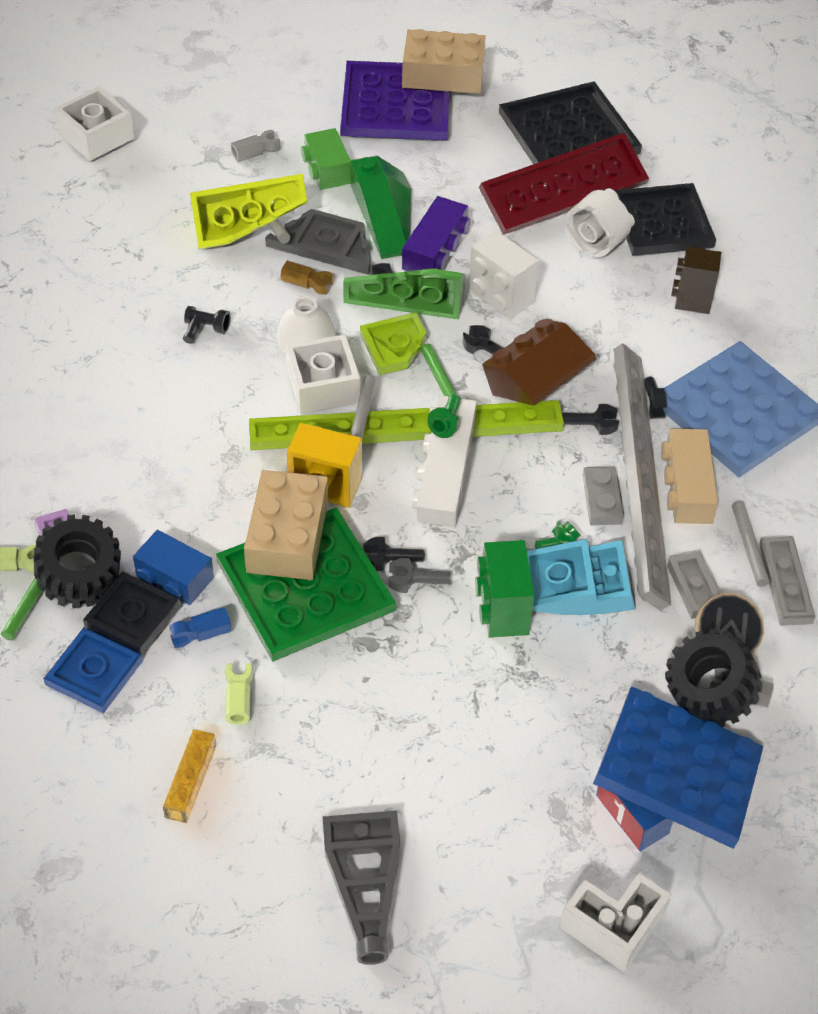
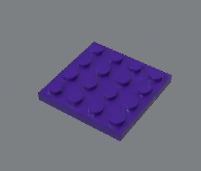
M347 60L340 136L425 139L433 141L447 140L449 91L402 88L403 63Z

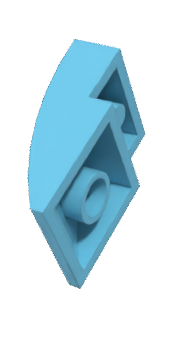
M585 539L527 551L534 590L532 611L560 615H594L635 610L622 540L589 547L588 541Z

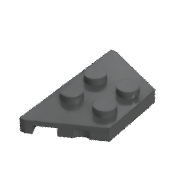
M310 209L303 213L300 218L284 225L285 230L290 235L289 242L281 243L272 233L268 234L265 238L266 247L367 275L370 272L365 225L363 222Z

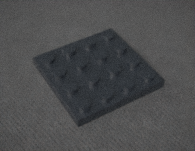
M595 81L499 104L500 116L533 164L622 133L626 134L635 153H641L642 144Z

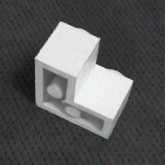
M638 873L617 901L585 879L564 906L559 928L625 972L665 916L672 894L641 873Z

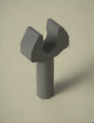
M400 558L390 562V573L405 575L402 577H388V586L397 592L408 593L409 588L414 583L450 585V571L417 570L412 566L409 558Z

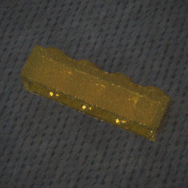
M193 729L163 804L165 818L187 823L216 748L215 734Z

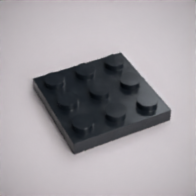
M694 183L614 190L618 195V199L624 204L628 213L633 216L635 221L630 233L626 237L632 256L685 251L686 246L701 249L715 247L716 237Z

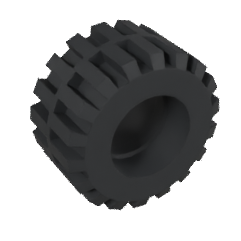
M75 514L67 515L66 521H62L61 518L53 520V527L47 525L42 529V536L38 535L36 539V548H34V577L37 579V586L40 591L46 590L45 597L50 601L57 598L58 605L65 607L66 602L72 603V608H80V603H86L87 607L93 606L94 599L97 598L99 600L119 576L121 550H119L120 543L118 538H113L114 531L109 526L103 528V521L96 519L94 522L89 521L90 516L82 515V519H75ZM82 552L91 556L96 563L89 569L73 571L63 567L58 560L68 553Z
M710 629L709 634H704L702 630L695 632V638L690 640L687 636L682 640L684 645L681 648L675 646L672 650L674 658H668L666 663L669 671L665 672V679L669 684L667 687L678 706L687 710L689 714L704 721L715 722L721 727H725V722L730 720L732 724L740 721L738 716L744 714L747 717L752 712L749 706L751 704L757 705L760 699L757 692H762L763 685L760 680L762 678L760 670L748 646L746 647L744 641L739 637L734 638L731 632L724 631L722 635H720L718 629ZM717 668L730 669L729 676L719 686L711 689L697 687L700 679L707 672Z

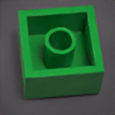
M525 540L484 542L483 556L477 557L478 577H475L476 596L482 598V604L479 605L481 625H487L488 638L529 635L534 590Z

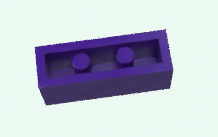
M437 195L402 248V270H443L450 252L456 251L461 235H465L469 230L471 219L468 218V205Z

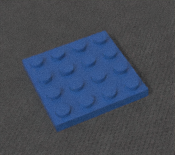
M631 686L593 784L734 849L740 839L764 746L748 737L727 730L715 722L701 720L689 714L682 707L672 705L653 696L649 692L641 691Z

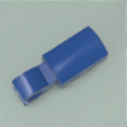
M222 607L193 616L191 621L174 622L169 625L172 633L170 638L174 648H181L196 639L200 642L231 632V622L228 613Z

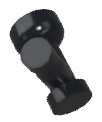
M187 306L184 322L189 325L183 340L186 343L193 344L202 324L212 325L215 332L226 334L230 326V311L221 309L213 314L198 311L194 306Z

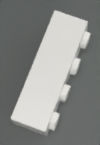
M439 395L437 407L445 408L449 397ZM461 400L456 416L460 417L459 427L451 437L440 438L432 432L431 434H425L423 453H427L426 462L420 461L417 480L422 481L420 490L414 489L412 498V509H417V522L450 527L456 526L476 418L477 401ZM431 406L430 412L437 407Z

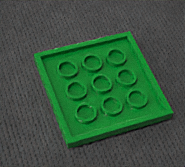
M337 507L326 511L313 580L246 573L245 543L216 553L218 565L272 662L396 611L395 600Z

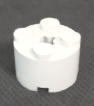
M609 188L605 191L595 190L589 193L568 211L565 218H568L566 232L572 243L582 252L588 250L595 253L592 255L593 257H603L628 236L631 227L635 223L633 216L628 213L624 204L618 199L617 193Z

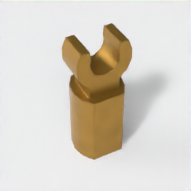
M288 260L281 269L280 278L283 282L306 289L311 287L316 293L321 295L327 294V284H333V274L328 271L316 272L314 268Z

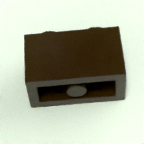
M686 246L684 258L678 257L675 275L680 276V280L674 279L671 296L676 297L675 309L710 314L722 252Z

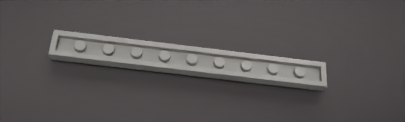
M622 343L613 349L615 361L613 366L616 372V391L619 399L618 413L621 418L623 461L626 465V487L630 503L628 510L631 515V537L634 542V564L638 579L637 592L642 600L662 610L670 606L671 602L642 358Z

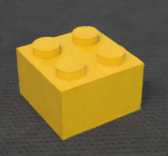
M299 423L287 449L288 472L328 477V502L350 508L362 480V438L348 433L324 429L319 426Z

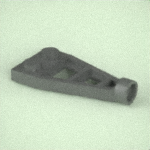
M397 810L322 816L325 858L356 940L357 961L364 965L380 964L388 959L386 934L400 856ZM379 853L381 863L376 877L354 878L351 875L346 862L348 855ZM379 891V911L360 914L357 910L354 893Z

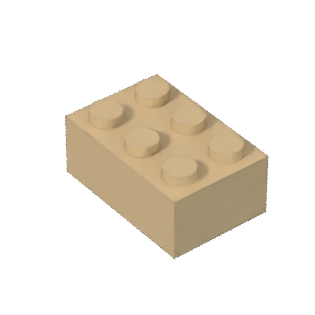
M407 29L403 56L402 88L481 94L486 35Z
M270 470L261 471L244 546L246 573L313 580L328 505V477Z

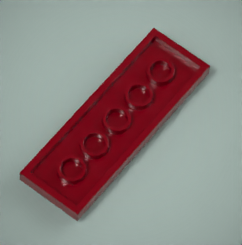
M622 133L481 182L479 190L502 234L505 235L568 212L592 191H605L608 188L612 190L633 189L646 184L649 176L626 134Z

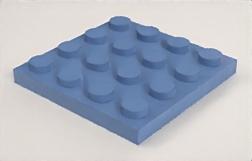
M741 341L664 388L667 408H663L664 413L682 429H708L711 454L738 478L818 425V403Z

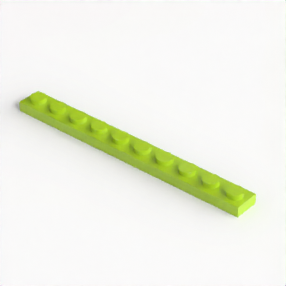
M559 400L540 401L534 406L521 402L476 405V418L472 437L563 431L564 422ZM430 408L369 411L362 444L424 440L425 434H431L427 422ZM356 412L249 418L250 449L252 451L288 448L299 423L351 434Z

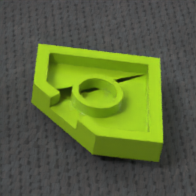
M416 312L360 325V336L379 376L408 369L426 341V331Z

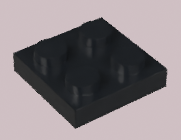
M122 571L84 617V627L143 655L180 608V600Z

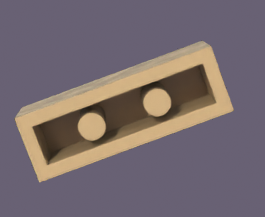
M670 429L667 442H662L661 458L663 461H667V466H665L664 483L665 485H670V491L667 494L668 510H673L674 523L713 524L718 507V498L708 429Z

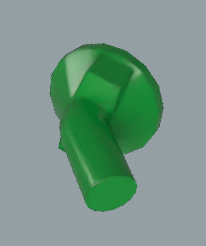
M450 394L445 408L437 407L429 413L427 419L428 427L434 435L440 438H449L457 431L460 417L456 416L462 400L461 397Z
M557 521L556 526L552 530L555 537L536 540L535 549L578 541L577 539L581 534L569 521L564 525Z

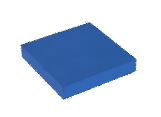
M83 627L43 679L46 686L104 714L143 662L141 654Z

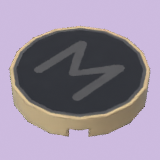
M722 593L710 598L699 609L695 619V632L702 630L704 634H709L710 629H718L720 635L724 631L731 632L734 638L739 637L744 641L751 654L761 645L764 636V622L758 608L747 598L735 593Z

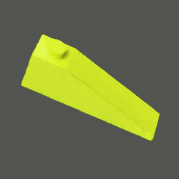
M303 173L190 192L198 248L205 249L228 245L308 203Z

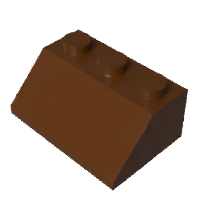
M546 318L536 322L535 326L526 333L515 337L514 341L504 349L494 352L492 357L485 361L482 366L493 396L534 406L597 358L595 353L566 323Z

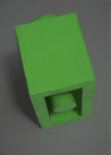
M336 128L304 134L305 146H301L302 159L304 163L308 162L310 177L312 180L316 179L320 190L351 184L350 158Z

